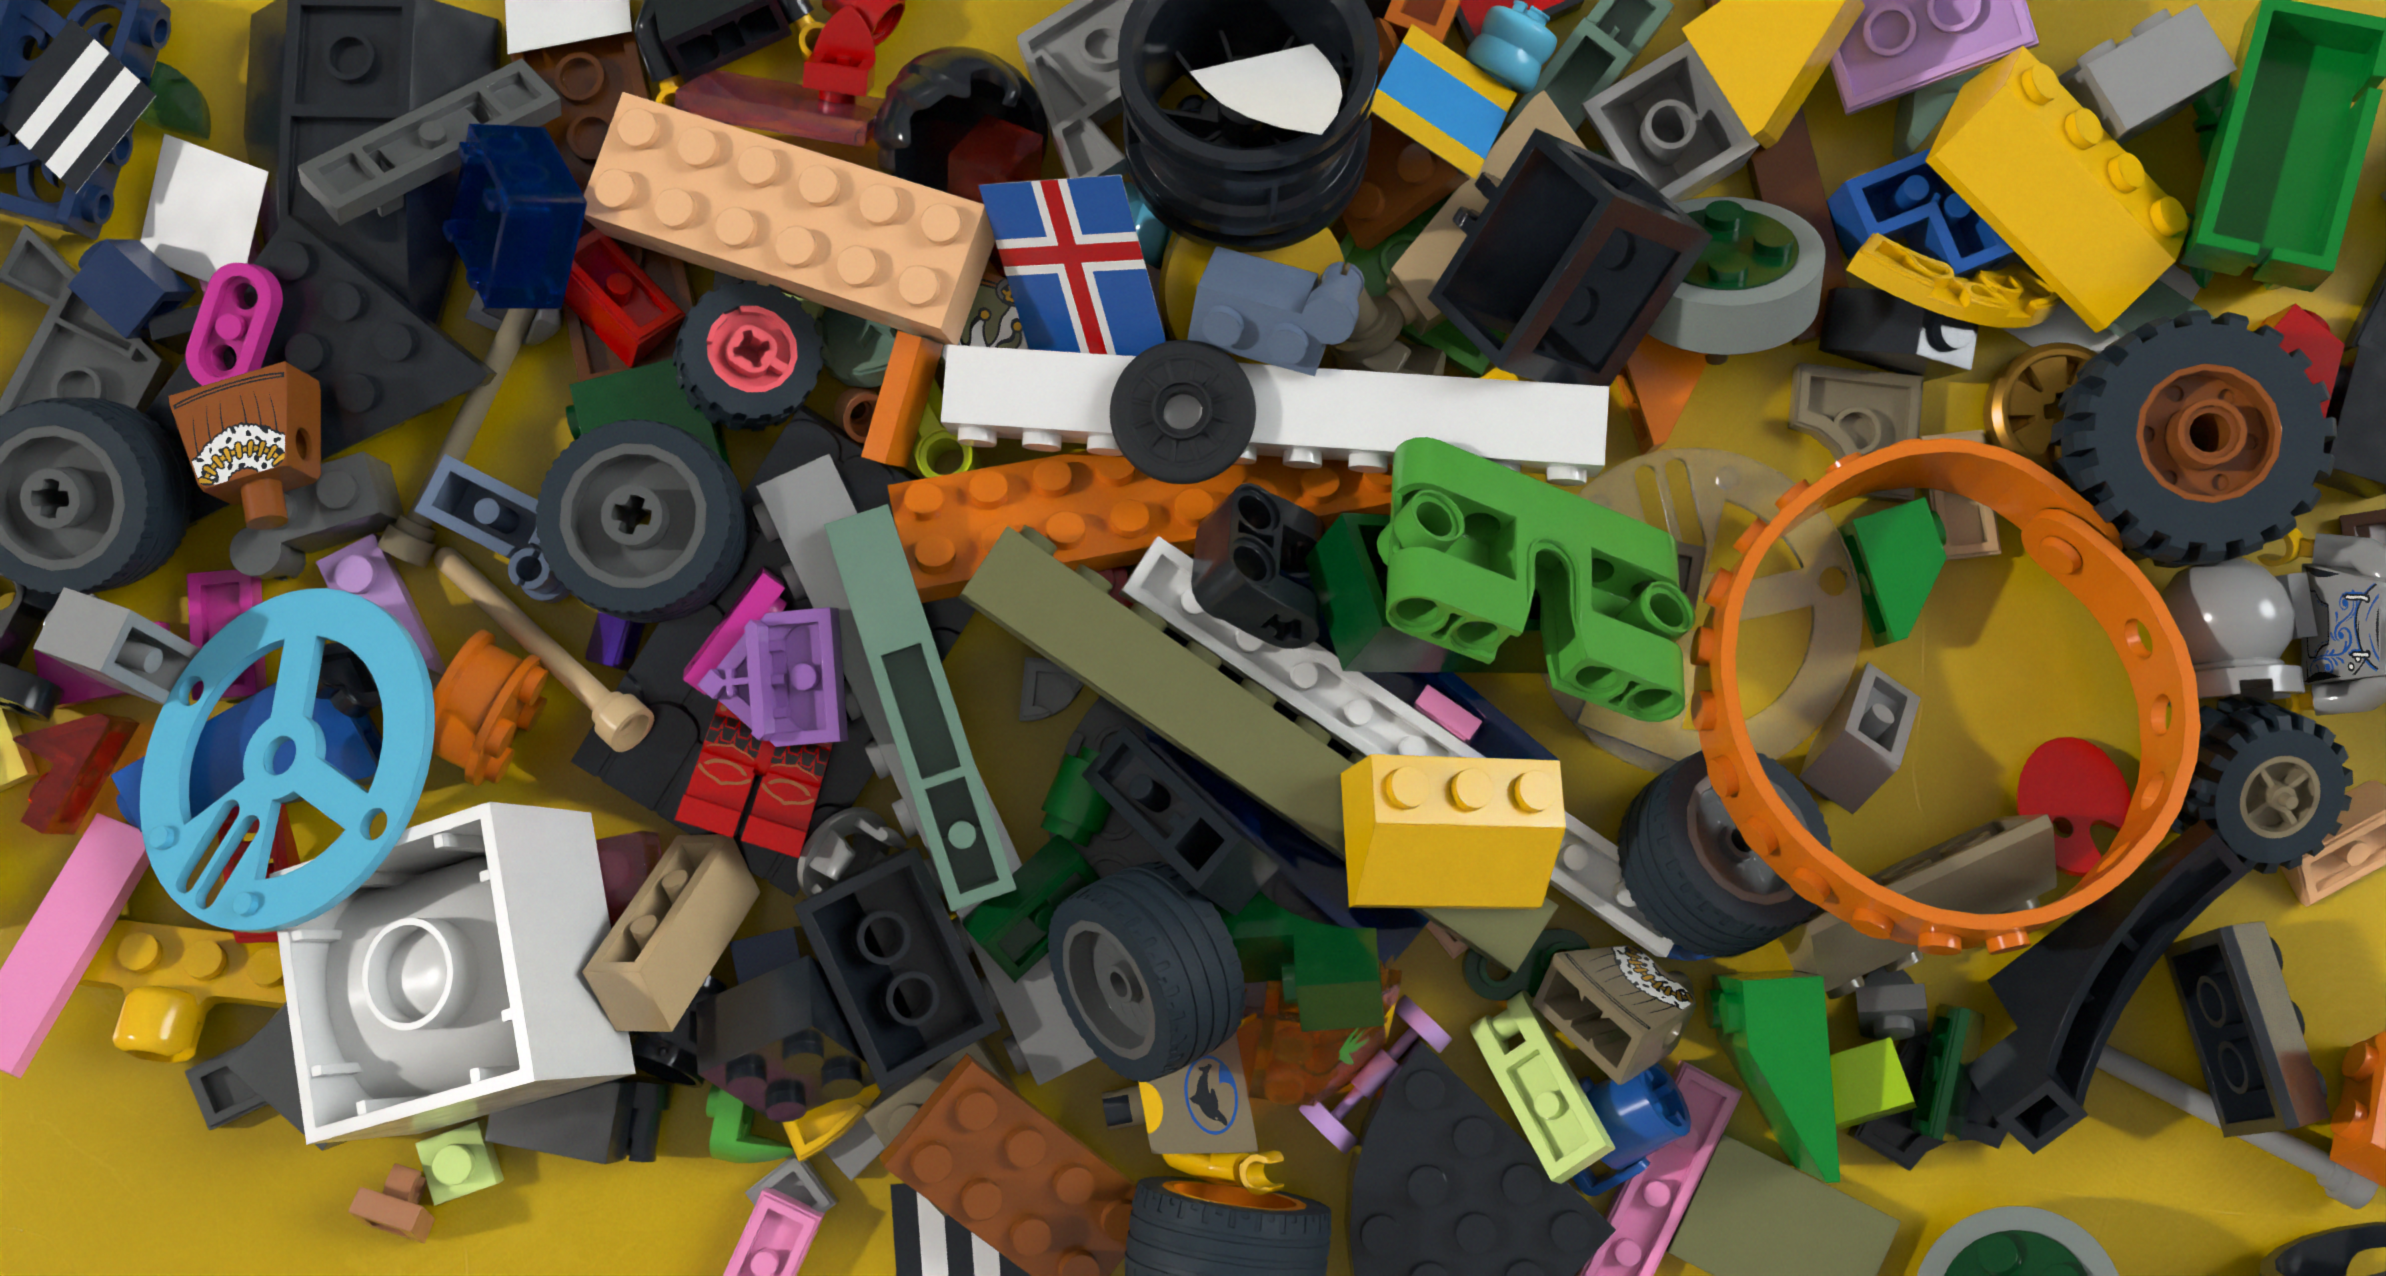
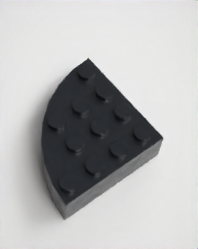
M1417 1038L1396 1061L1398 1064L1397 1068L1389 1076L1385 1084L1375 1093L1362 1122L1358 1136L1359 1141L1354 1146L1347 1174L1344 1215L1350 1275L1574 1276L1616 1229L1567 1181L1562 1184L1551 1181L1535 1150Z

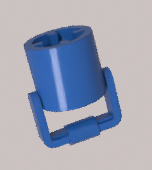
M1657 1062L1622 1085H1618L1610 1077L1597 1084H1594L1589 1076L1578 1080L1616 1149L1600 1159L1611 1167L1612 1170L1596 1177L1588 1166L1574 1175L1572 1179L1584 1194L1588 1196L1600 1195L1644 1171L1650 1165L1646 1156L1684 1137L1690 1132L1691 1119L1685 1099L1674 1079L1662 1065Z

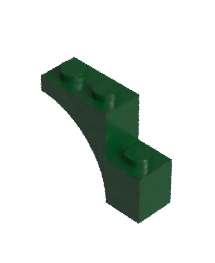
M1260 890L1237 916H1234L1207 898L1220 914L1229 935L1233 939V944L1237 949V955L1241 962L1244 983L1282 980L1285 1005L1298 1004L1302 1032L1384 1026L1376 928L1338 927L1311 921L1278 906Z

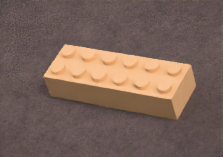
M622 92L577 212L606 236L743 280L757 281L759 285L769 286V284L781 288L780 292L945 345H958L995 243L984 204Z

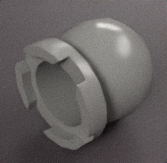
M2238 557L2202 566L2192 565L2175 574L2160 595L2186 641L2196 675L2198 699L2226 696V698L2233 697L2242 701L2244 696H2249L2264 701L2290 698V694L2305 693L2302 667L2285 665L2284 661L2279 659L2293 639L2295 611L2284 585L2269 571L2245 558Z

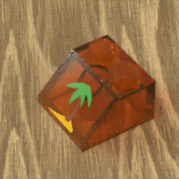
M1380 967L1384 1026L1302 1032L1298 1004L1285 1005L1283 981L1265 982L1255 1034L1249 1097L1271 1100L1282 1105L1299 1104L1314 1107L1318 1102H1322L1349 1085L1353 1078L1381 1048L1385 1051L1402 981V970Z

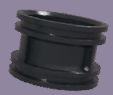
M1132 1L1124 17L1118 42L1119 81L1124 106L1123 136L1125 159L1130 180L1136 193L1147 209L1160 222L1178 235L1194 243L1214 249L1216 246L1245 253L1276 250L1304 241L1329 226L1344 212L1357 194L1368 164L1372 128L1371 110L1375 99L1380 56L1376 25L1365 1ZM1314 44L1339 75L1342 99L1337 116L1322 135L1284 129L1248 118L1223 105L1200 85L1190 71L1234 62L1233 56H1260ZM1183 75L1209 96L1202 104L1200 114L1163 109L1157 103L1166 90Z

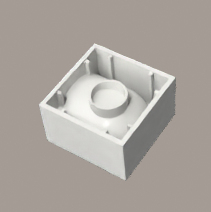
M487 802L407 828L403 831L387 858L353 894L315 919L295 927L277 931L306 1145L419 1134L636 1074L629 1031H615L582 972L611 931L591 812ZM310 861L271 873L269 876L273 878L287 874Z

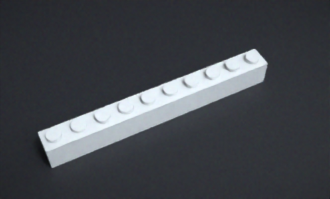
M947 344L941 423L951 435H958V443L967 446L994 447L997 444V438L1022 439V447L1030 450L1060 451L1062 442L1087 444V451L1093 454L1121 456L1123 454L1116 444L1110 425V402L1119 376L1136 356ZM1238 363L1249 379L1254 392L1256 420L1249 444L1234 464L1256 463L1257 455L1283 457L1282 464L1293 468L1322 467V459L1349 461L1348 469L1352 471L1383 473L1388 471V464H1393V454L1397 446L1415 437H1430L1517 472L1547 474L1546 482L1553 485H1585L1587 477H1597L1605 466L1608 386L1318 368L1314 377L1275 365ZM1190 395L1175 396L1167 402L1164 408L1165 421L1176 429L1193 427L1202 415L1201 404Z

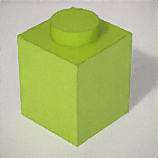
M1891 1037L1830 1055L1835 1122L1840 1130L1917 1108Z

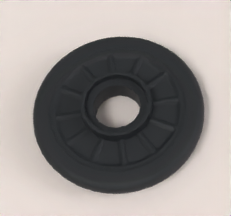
M1167 341L1143 351L1123 370L1111 396L1110 425L1120 451L1140 472L1165 483L1194 484L1223 473L1243 454L1255 427V396L1245 372L1228 354L1217 347L1200 341ZM1190 395L1201 404L1202 415L1193 427L1176 429L1165 421L1164 408L1167 402L1175 396Z

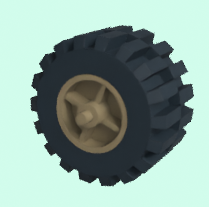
M2244 696L2242 701L2233 697H2227L2217 701L2216 710L2206 705L2199 708L2201 731L2197 763L2182 808L2171 825L2173 831L2181 835L2203 819L2250 872L2254 869L2262 874L2276 873L2279 865L2288 870L2302 865V855L2305 853L2313 857L2325 848L2322 840L2328 833L2336 836L2343 825L2337 822L2338 816L2341 811H2349L2352 797L2345 794V787L2353 784V771L2342 766L2349 756L2343 745L2333 742L2336 735L2327 727L2315 723L2316 721L2256 697Z

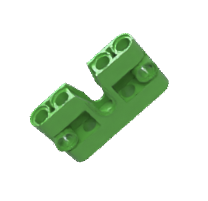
M1415 437L1397 446L1393 454L1390 523L1381 531L1377 539L1378 553L1383 562L1388 566L1386 619L1392 627L1403 633L1490 665L1495 659L1498 647L1510 635L1519 637L1523 633L1532 603V596L1536 589L1540 596V630L1543 638V650L1553 689L1645 722H1662L1671 720L1681 714L1685 708L1683 651L1676 642L1694 626L1696 616L1690 600L1680 590L1678 546L1672 535L1438 439Z

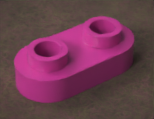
M230 263L222 266L212 275L186 348L188 370L192 377L202 386L261 369L283 303L280 283L268 269L256 264ZM251 285L258 294L257 303L252 308L248 307L244 299L245 291ZM229 346L234 349L237 356L236 364L232 369L226 366L223 359L224 352Z

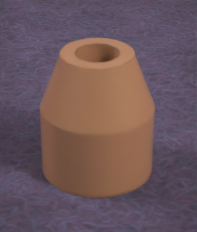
M853 387L844 391L838 397L834 408V417L837 425L853 440L864 444L879 396L870 388ZM860 403L858 411L851 414L854 407Z

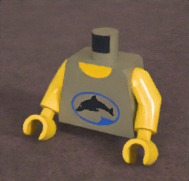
M1256 1012L1244 1016L1241 1020V1025L1237 1029L1254 1021L1257 1017ZM1237 1032L1213 1052L1170 1075L1150 1082L1138 1081L1139 1085L1102 1092L1108 1131L1146 1124L1151 1153L1162 1154L1168 1166L1209 1183L1244 1186L1245 1189L1255 1195H1264L1284 1188V1183H1271L1264 1174L1265 1163L1284 1161L1281 1152L1272 1150L1254 1155L1249 1154V1152L1259 1150Z

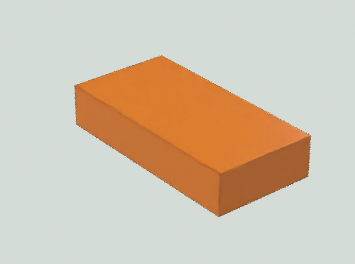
M899 330L897 331L861 457L887 465L908 467L943 344Z

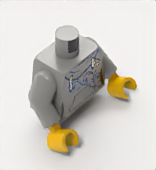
M2294 528L2282 538L2287 549L2284 556L2278 554L2257 556L2262 564L2270 567H2279L2299 557L2313 558L2312 563H2302V573L2307 572L2318 636L2301 639V667L2304 684H2312V691H2305L2304 694H2290V698H2285V709L2300 715L2305 710H2315L2316 716L2375 710L2386 702V546L2373 538L2316 533L2315 539H2307L2303 537L2297 528Z

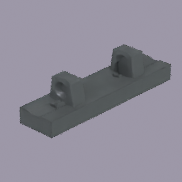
M521 58L299 165L300 181L304 188L321 203L339 226L375 208L378 209V214L384 217L404 206L405 193L485 153L492 162L511 153L513 150V139L561 116V98ZM380 160H382L391 170L384 173L382 171Z

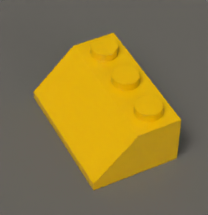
M1370 754L1340 773L1349 907L1536 910L1542 907L1566 829L1559 760Z

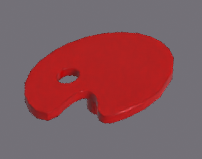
M2058 737L2037 747L2027 759L2018 781L2016 793L2017 814H2048L2052 824L2055 823L2060 832L2072 834L2068 838H2061L2054 832L2056 870L2066 875L2084 877L2101 859V854L2090 836V827L2101 825L2119 832L2124 824L2131 803V796L2122 772L2102 749L2083 739Z

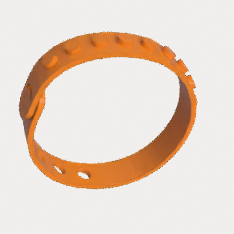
M1949 438L1930 440L1907 439L1864 456L1860 452L1849 454L1831 464L1825 470L1826 475L1814 484L1810 485L1806 479H1803L1785 492L1775 502L1780 512L1769 525L1757 517L1732 546L1742 554L1741 558L1730 571L1719 567L1707 588L1703 603L1710 605V609L1703 626H1699L1695 631L1690 650V663L1695 665L1691 716L1693 725L1699 732L1709 780L1748 846L1785 880L1798 895L1849 923L1858 932L1877 939H1889L1902 944L1918 946L1920 952L1931 955H1957L1961 953V949L1987 946L1989 955L2026 948L2031 945L2028 934L2092 904L2128 878L2164 839L2179 814L2197 763L2201 731L2197 681L2186 641L2159 592L2138 566L2122 553L2123 543L2119 538L2120 533L2111 521L2105 523L2093 509V505L2035 462L2004 448L1971 440ZM1911 487L1928 488L1968 497L1990 507L2022 530V543L2030 557L2078 598L2107 632L2129 674L2138 705L2141 740L2138 783L2124 824L2108 851L2076 886L2057 901L2040 908L2006 914H1972L1939 909L1916 902L1875 883L1829 851L1801 825L1776 793L1750 741L1742 715L1736 678V645L1739 618L1747 590L1758 564L1767 550L1807 519L1854 497L1882 490ZM2138 620L2147 628L2151 636L2152 653L2147 650L2140 640L2137 630ZM2170 701L2172 716L2170 726L2167 730L2165 716L2166 709Z

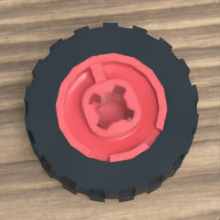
M745 280L742 284L728 282L721 284L719 289L714 292L710 290L700 297L697 305L690 308L675 341L676 348L673 353V366L677 367L676 381L679 389H683L688 396L686 401L694 410L698 408L703 412L705 419L714 424L719 422L727 425V429L740 431V429H751L752 432L764 431L766 426L774 424L776 427L786 422L788 417L792 413L795 414L805 403L818 382L816 381L818 375L822 371L823 359L820 358V351L823 348L821 335H817L815 330L816 322L810 313L807 314L801 308L802 303L793 295L790 298L780 292L781 288L772 284L764 286L757 284V281Z

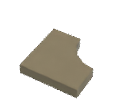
M1798 363L1793 367L1788 429L1812 436L1831 452L1835 461L1855 452H1860L1864 456L1881 448L1889 447L1899 441L1919 439L1924 377ZM1915 488L1882 490L1854 498L1908 503L1914 500Z

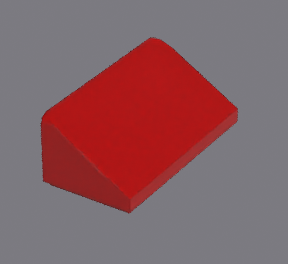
M598 229L584 235L550 257L546 275L548 285L628 367H632L642 361L686 317V314L618 244Z

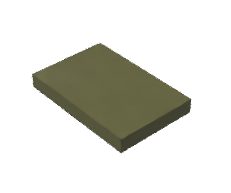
M1722 1134L1666 1251L1714 1276H1877L1901 1221Z

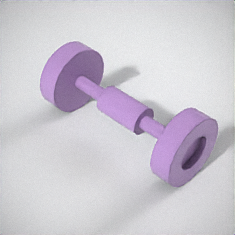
M1405 994L1396 1003L1394 1012L1410 1026L1409 1029L1387 1052L1381 1048L1351 1080L1355 1087L1331 1112L1312 1094L1299 1107L1300 1112L1345 1155L1356 1145L1359 1139L1341 1120L1364 1096L1370 1100L1397 1068L1398 1064L1396 1061L1420 1036L1439 1054L1452 1041V1038Z

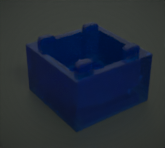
M469 123L466 142H460L457 152L462 162L450 220L443 222L442 232L447 241L454 243L467 269L465 278L470 288L478 291L486 309H562L587 201L546 127Z

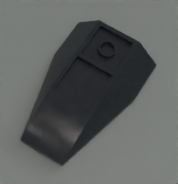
M275 0L253 13L250 22L244 140L249 165L269 172L259 211L265 246L288 215L299 216L435 325L440 327L491 162L488 159V155L485 153L405 193L404 206L384 217H381L378 214V209L375 208L341 226L301 184L298 166L500 69L502 23L499 19L435 0ZM380 160L382 171L384 173L391 170L382 160Z

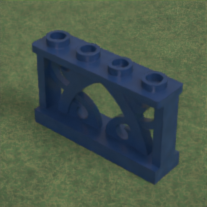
M0 0V105L38 60V58L32 61L29 60L36 40L38 48L44 51L51 37L54 40L71 18L83 27L91 16L109 8L118 9L123 13L112 46H106L104 43V36L113 28L110 23H97L86 32L152 91L151 74L159 50L165 47L171 32V10L160 0H80L70 11L66 19L47 6L49 0ZM136 121L80 190L75 193L66 185L61 201L55 203L44 202L38 195L34 183V170L37 167H41L45 179L60 189L58 176L20 140L19 144H16L17 138L10 131L4 136L6 127L0 123V174L16 172V185L19 197L0 192V214L96 240L99 237L102 225L109 220L113 212V191L121 166L128 162L133 150L132 133Z

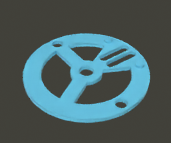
M328 588L292 591L270 598L237 616L215 634L190 661L176 681L156 720L148 743L140 785L141 830L148 858L161 885L170 897L185 911L213 926L238 932L264 933L280 931L315 919L337 906L369 879L387 858L410 821L421 796L429 770L435 731V705L427 665L411 634L397 618L381 606L346 591ZM325 640L341 643L356 653L371 672L379 691L383 711V741L379 764L369 791L325 760V736L318 723L312 719ZM283 646L271 718L266 720L256 730L248 743L243 761L245 780L192 819L189 802L191 765L200 734L210 713L223 693L245 669L269 652ZM202 680L204 684L203 693L195 704L190 705L189 693L192 687ZM293 740L296 746L295 759L287 771L276 775L273 768L275 753L284 742ZM301 796L345 829L334 843L309 863L287 874L265 879L281 803L292 801ZM239 804L238 817L194 887L187 892L186 884L188 878L232 808ZM385 812L387 815L386 829L380 837L372 840L370 836L371 822L376 815ZM259 819L260 826L257 834L213 904L207 908L206 898L252 823Z

